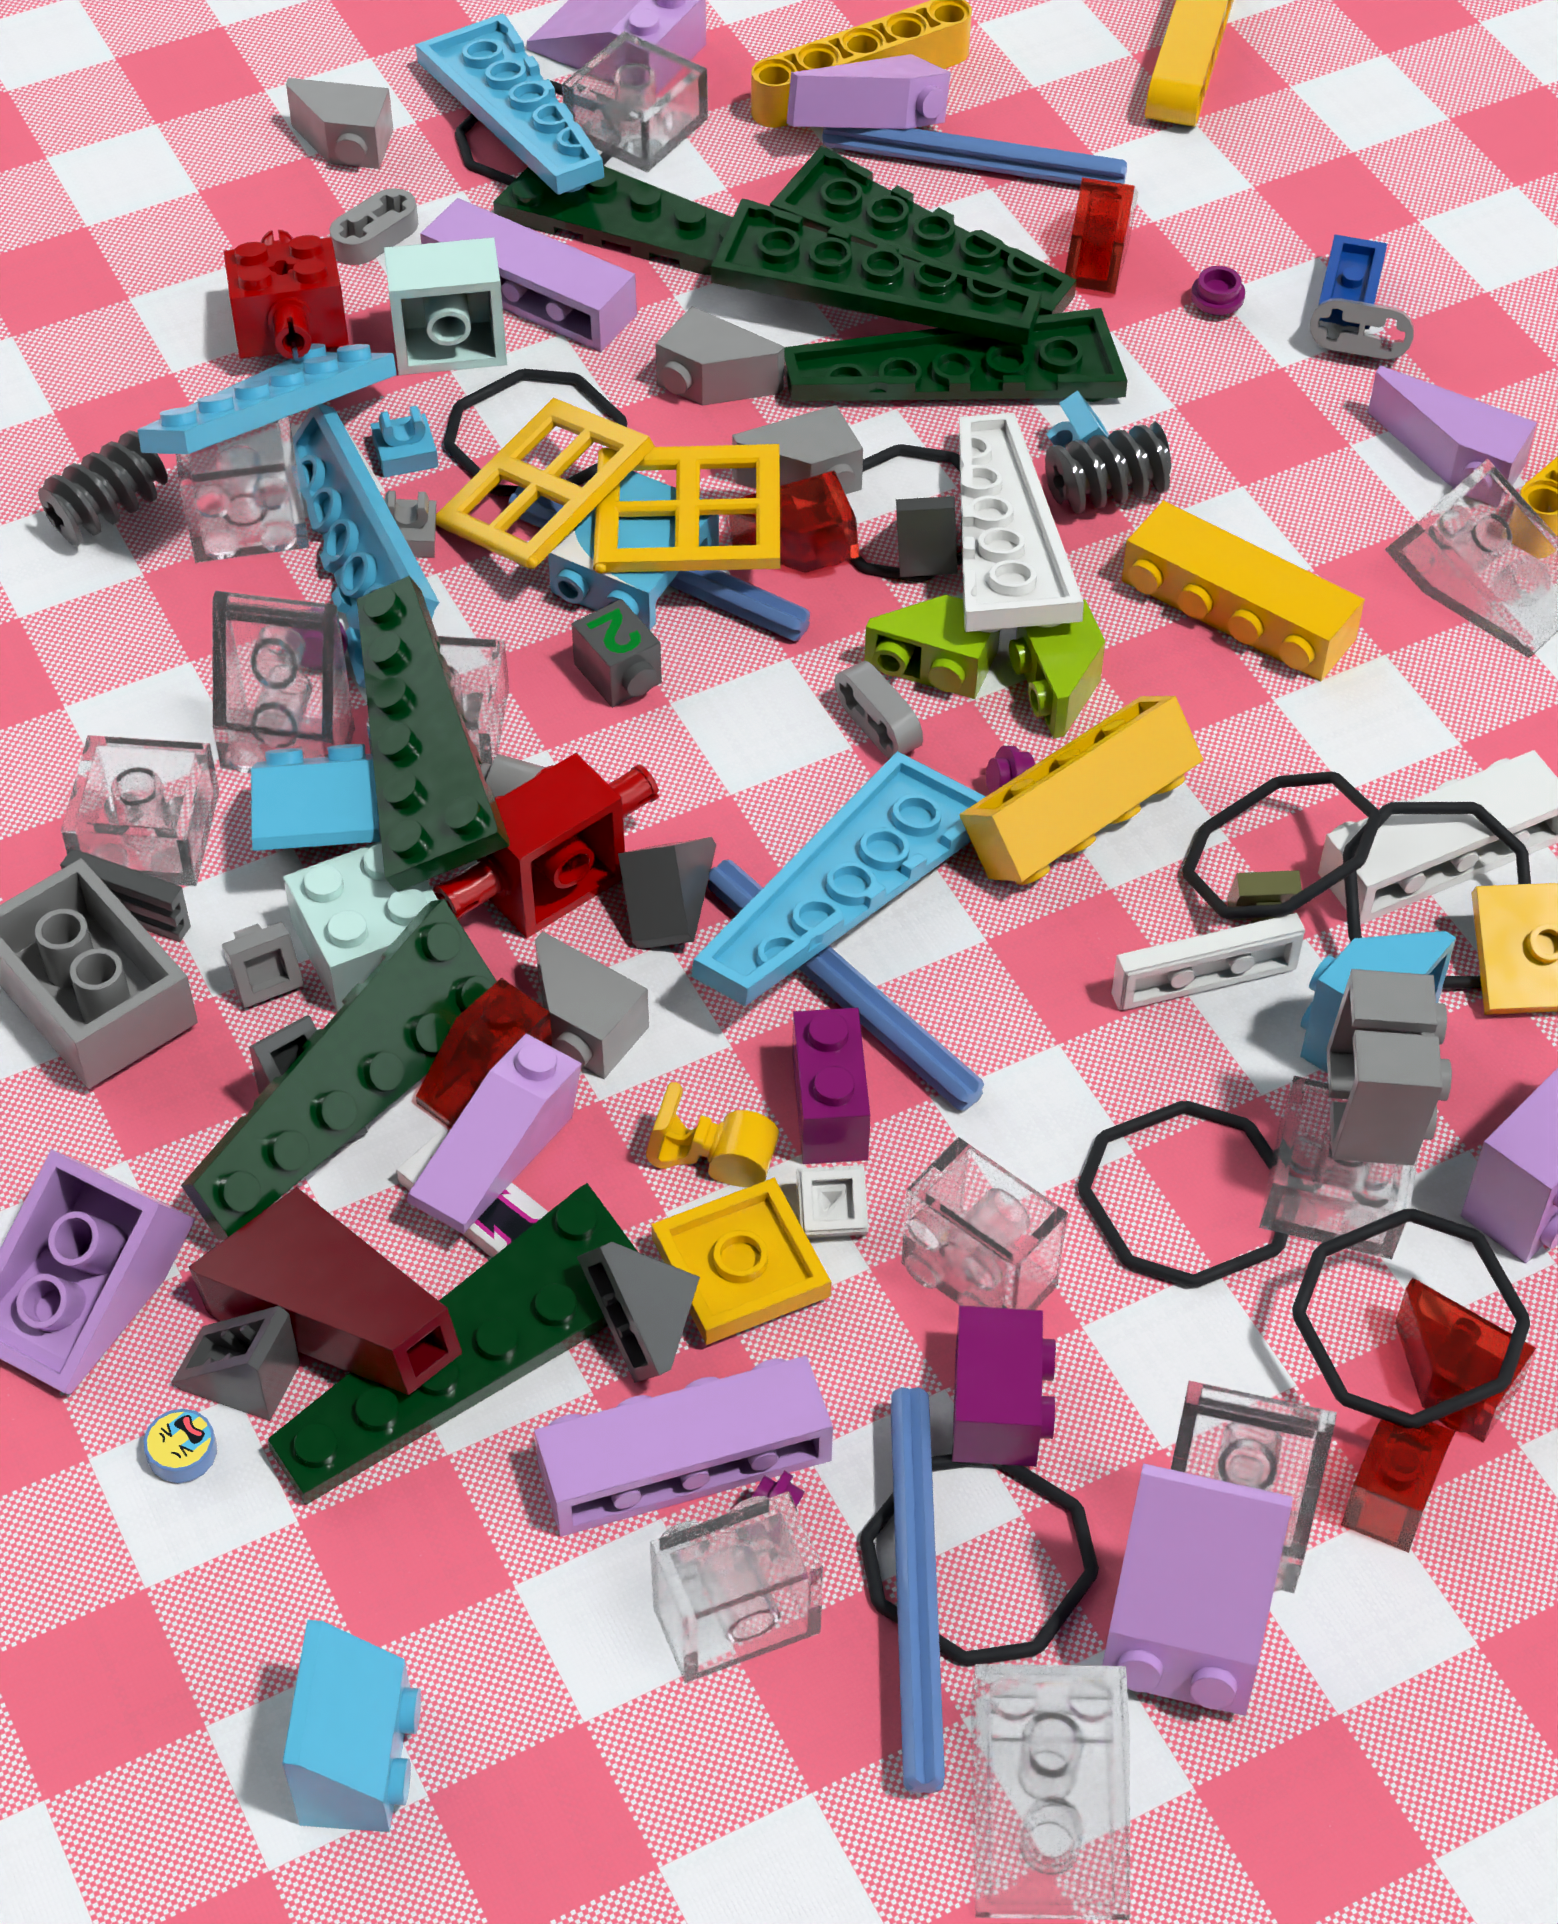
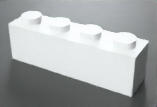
M1535 750L1513 759H1500L1491 764L1486 770L1461 780L1452 779L1446 781L1436 790L1412 800L1397 801L1475 802L1482 805L1525 845L1529 854L1558 843V777ZM1392 814L1377 830L1365 864L1356 870L1360 925L1515 861L1516 854L1473 814ZM1368 818L1358 822H1345L1336 827L1331 833L1326 834L1318 870L1321 878L1343 864L1342 855L1345 846L1363 828ZM1343 879L1329 889L1346 909L1345 883Z

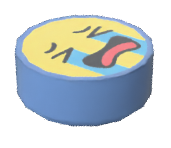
M171 1410L158 1416L148 1426L143 1439L144 1452L149 1466L154 1474L165 1481L175 1483L192 1481L207 1472L213 1465L217 1455V1443L213 1427L206 1417L193 1410Z

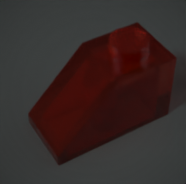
M1082 177L1065 269L1066 275L1077 280L1076 288L1116 294L1129 247L1138 198V191L1134 185Z
M835 470L780 486V565L806 573L827 566H835L844 561L859 557L856 517ZM756 493L740 498H756ZM756 514L727 515L732 546L756 545Z
M503 978L499 979L456 1018L416 1095L417 1104L451 1129L488 1072L526 1033L552 1047L550 1012Z
M1414 1278L1411 1279L1405 1288L1395 1322L1421 1405L1425 1409L1496 1379L1512 1336L1506 1330ZM1527 1342L1524 1343L1512 1382L1503 1392L1438 1420L1446 1427L1457 1432H1466L1484 1443L1522 1386L1536 1348Z
M1381 1419L1354 1481L1341 1526L1409 1553L1456 1431L1433 1422L1419 1428H1405Z

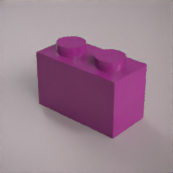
M859 1008L793 1011L792 1058L802 1163L867 1161L869 1157L871 1115Z
M959 1305L955 1353L952 1462L1037 1467L1040 1439H1053L1055 1424V1397L1042 1396V1381L1054 1380L1056 1340L1043 1338V1310Z

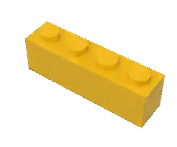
M1164 500L1126 541L1122 582L1319 681L1325 678L1357 638L1365 601L1364 598Z
M1140 696L960 813L959 816L988 879L1016 881L1017 885H1025L1044 877L1051 869L1049 863L1061 855L1076 853L1093 844L1096 840L1094 833L1106 825L1120 823L1135 816L1141 810L1139 803L1151 795L1165 793L1180 786L1186 779L1184 773L1204 761L1176 696Z

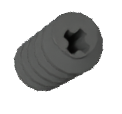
M1154 421L1150 427L1136 425L1129 430V433L1125 430H1115L1108 438L1104 435L1092 436L1087 441V444L1083 440H1074L1066 446V449L1060 445L1050 446L1045 457L1047 483L1056 502L1062 504L1063 501L1068 500L1070 507L1076 514H1081L1085 511L1086 495H1089L1095 508H1104L1107 502L1106 490H1110L1112 497L1119 504L1125 503L1128 498V485H1131L1136 497L1140 499L1146 498L1149 493V480L1152 481L1157 492L1161 494L1166 493L1170 487L1169 474L1171 472V456L1166 434L1161 425Z
M130 430L119 437L118 443L111 441L103 445L99 454L92 452L83 457L81 465L73 463L64 468L62 476L54 474L45 479L43 487L39 488L38 495L51 524L71 545L76 547L83 543V537L78 526L82 525L93 536L101 532V524L97 516L98 514H101L112 525L119 522L120 513L116 505L117 503L129 513L139 510V503L135 492L149 503L156 500L157 491L154 481L165 485L168 482V474L157 453H141L138 432Z

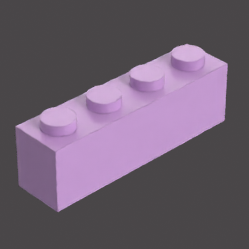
M457 198L420 233L421 244L494 237L503 310L599 352H602L637 315L635 273Z
M807 1355L787 1361L779 1358L766 1360L756 1365L751 1371L721 1379L717 1377L700 1378L681 1390L655 1397L647 1395L634 1396L624 1400L615 1408L586 1416L581 1414L564 1415L552 1421L548 1426L534 1429L538 1466L560 1537L761 1481L764 1475L773 1478L782 1475L784 1470L790 1473L832 1461L833 1425Z

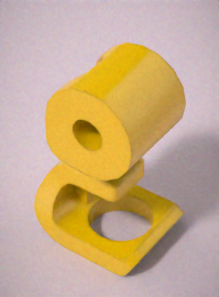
M677 1082L669 1083L647 1146L646 1158L657 1168L667 1169L677 1165L694 1164L699 1160L700 1156L708 1158L710 1163L708 1174L714 1180L743 1188L765 1181L779 1139V1129L776 1124L768 1117L757 1112L735 1110L728 1113L724 1121L719 1124L713 1123L711 1118L701 1115L697 1127L689 1130L676 1114L683 1094V1088Z

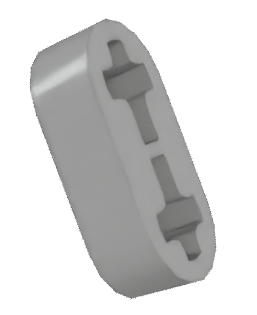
M385 189L339 216L332 222L329 229L336 259L348 265L365 264L384 253V247H393L412 235L418 227L415 197L403 189Z
M1332 298L1322 302L1315 309L1310 320L1312 337L1321 347L1379 359H1395L1402 356L1410 348L1414 338L1413 323L1404 311L1394 307L1348 299ZM1333 309H1339L1343 311L1342 319L1344 321L1360 324L1359 331L1342 330L1337 339H1331L1327 337L1328 328L1320 326L1319 320L1320 317H1330ZM1393 318L1397 320V329L1405 332L1404 340H1395L1392 348H1384L1381 346V337L1364 333L1365 326L1384 327L1386 319Z
M862 661L836 674L834 680L835 689L843 708L887 758L890 759L897 751L906 754L922 746L923 731L915 712L870 662Z

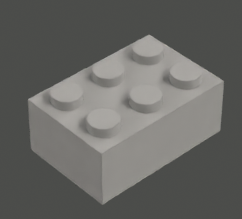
M82 858L0 905V986L88 1089L198 1023L187 975Z

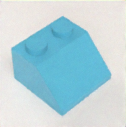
M346 744L327 747L328 757L304 759L303 749L300 748L266 751V761L256 762L251 768L253 851L380 842L381 834L373 755L365 754V745Z
M1446 931L1354 938L1337 958L1331 955L1324 958L1314 972L1309 984V988L1315 991L1313 1001L1301 1020L1300 1026L1306 1030L1300 1057L1328 1073L1326 1049L1351 969L1434 975L1436 1003H1438L1456 937Z
M307 1620L282 1762L299 1825L390 1832L394 1805L405 1806L408 1799L411 1762L410 1759L401 1758L405 1734H416L418 1731L421 1712V1689L410 1688L405 1659L333 1625L318 1620Z

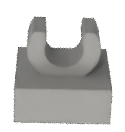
M388 491L384 501L414 556L435 558L436 501L429 500L426 492H418L417 500L396 499V492Z
M282 922L264 929L258 923L233 932L234 940L222 944L237 997L244 1008L304 986L290 933Z

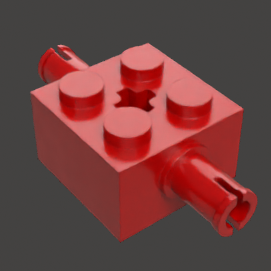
M278 229L279 240H274L273 230H271L262 237L261 242H247L238 245L235 249L223 251L239 359L281 354L286 358L293 359L292 348L297 347L298 358L308 353L311 344H325L326 348L349 345L341 283L332 237L320 238L315 235H302L293 238L288 232Z
M577 753L556 765L545 767L531 780L504 796L495 797L510 846L477 859V863L448 881L433 887V890L436 892L434 894L438 900L445 899L457 920L461 919L462 915L490 900L526 939L622 880L618 853L625 852L623 818L648 802H653L659 798L657 794L659 789L656 781L644 766L637 764L629 772L608 784Z

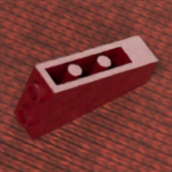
M298 1187L265 1209L261 1214L189 1266L205 1309L215 1319L224 1321L280 1306L290 1315L298 1352L406 1395L411 1394L462 1354L448 1308Z

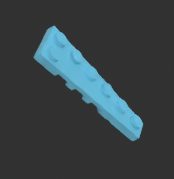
M502 13L415 44L418 63L555 193L559 195L565 192H575L582 189L586 184L605 177L601 156L581 126L574 122L573 114L566 104L559 103L554 86L549 79H543L538 62L533 55H527L523 40L506 15Z
M311 344L308 353L298 358L297 347L292 348L293 359H288L213 395L197 399V402L187 407L160 412L159 420L137 429L141 453L191 454L396 376L394 353H371L370 345L368 344L348 345L338 348L337 352H326L325 344Z
M319 404L311 408L289 442L288 448L302 496L307 503V513L312 531L322 534L324 539L323 552L320 554L323 568L325 571L333 573L336 580L337 588L331 594L335 609L346 614L349 628L345 631L348 638L347 651L358 685L366 688L357 598L410 576L423 593L431 619L440 602L335 408Z
M897 751L693 959L691 977L741 1005L747 1006L970 843L971 840L959 814L986 796Z

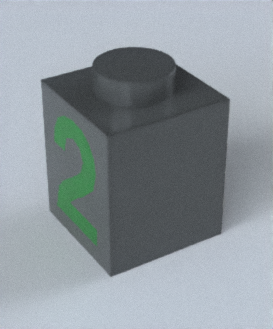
M622 599L571 623L574 665L612 708L633 697L641 696L651 688L662 683L660 641Z

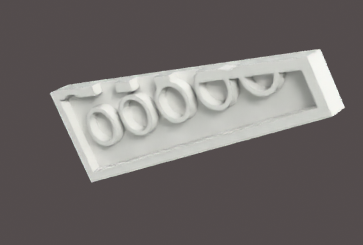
M1015 413L960 417L959 458L965 631L991 633L1006 628L1029 626L1055 627L1063 623L1083 622L1084 601Z

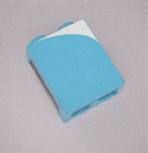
M631 471L620 482V501L676 500L675 487ZM595 507L548 555L550 589L552 593L564 600L580 604L594 611L622 599L645 626L651 630L656 624V602L679 571L602 574L594 571ZM700 515L699 546H719V515ZM675 516L619 517L618 548L675 547Z

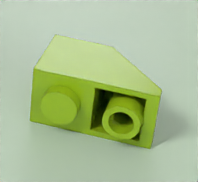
M945 594L870 618L866 625L864 661L870 662L878 671L886 675L897 676L937 688L944 692H952L976 699L998 652L1000 630L991 633L981 631L966 632L964 628L963 599Z
M1083 599V622L1063 623L1055 627H1017L1016 639L1009 642V655L1012 667L1017 675L1024 674L1029 685L1028 694L1032 711L1037 718L1044 717L1053 739L1066 735L1101 681L1105 639L1085 599Z

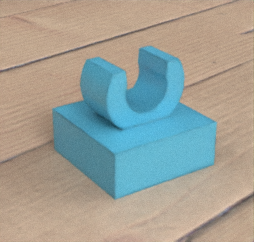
M1078 390L1059 403L1069 421L1056 424L1047 433L1048 438L1054 445L1063 447L1074 440H1083L1087 444V441L1092 436L1104 435L1106 438L1109 436L1100 418Z
M417 406L410 407L411 416L390 420L388 411L381 412L379 422L370 424L373 444L384 478L439 467L437 449L425 413L421 414Z

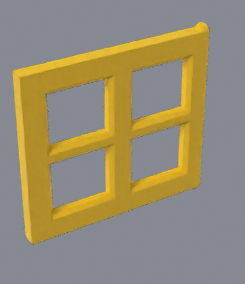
M553 397L436 514V525L528 569H534L640 463L655 445L648 435ZM556 426L578 435L544 470L522 461ZM594 442L618 451L583 487L560 478ZM503 479L525 488L491 524L468 515ZM540 496L563 505L529 542L506 532Z
M779 444L654 447L632 471L676 470V500L620 501L619 483L595 509L593 569L599 574L781 569ZM611 448L600 449L598 451L597 472L618 451ZM756 468V498L700 499V469ZM756 514V545L699 546L700 515ZM675 516V547L618 548L619 517Z

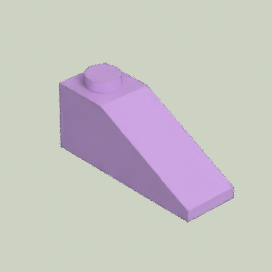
M913 54L791 72L787 124L793 127L910 129L945 123L951 72Z
M1381 365L1375 373L1368 414L1447 484L1502 505L1527 463L1537 422Z
M526 1033L488 1072L409 1191L407 1203L464 1234L572 1118L582 1063Z

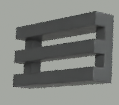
M77 849L69 851L60 864L61 869L82 858L147 931L181 942L191 927L181 886Z

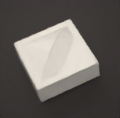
M864 1165L797 1168L799 1223L807 1238L868 1234Z

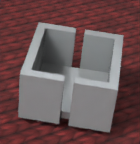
M1351 969L1326 1049L1329 1098L1348 1099L1347 1102L1332 1101L1331 1103L1332 1160L1414 1166L1423 1140L1433 1139L1437 1123L1438 1100L1447 1101L1452 1080L1450 1060L1440 1058L1439 1045H1442L1445 1039L1447 1009L1445 1004L1436 1003L1434 975Z

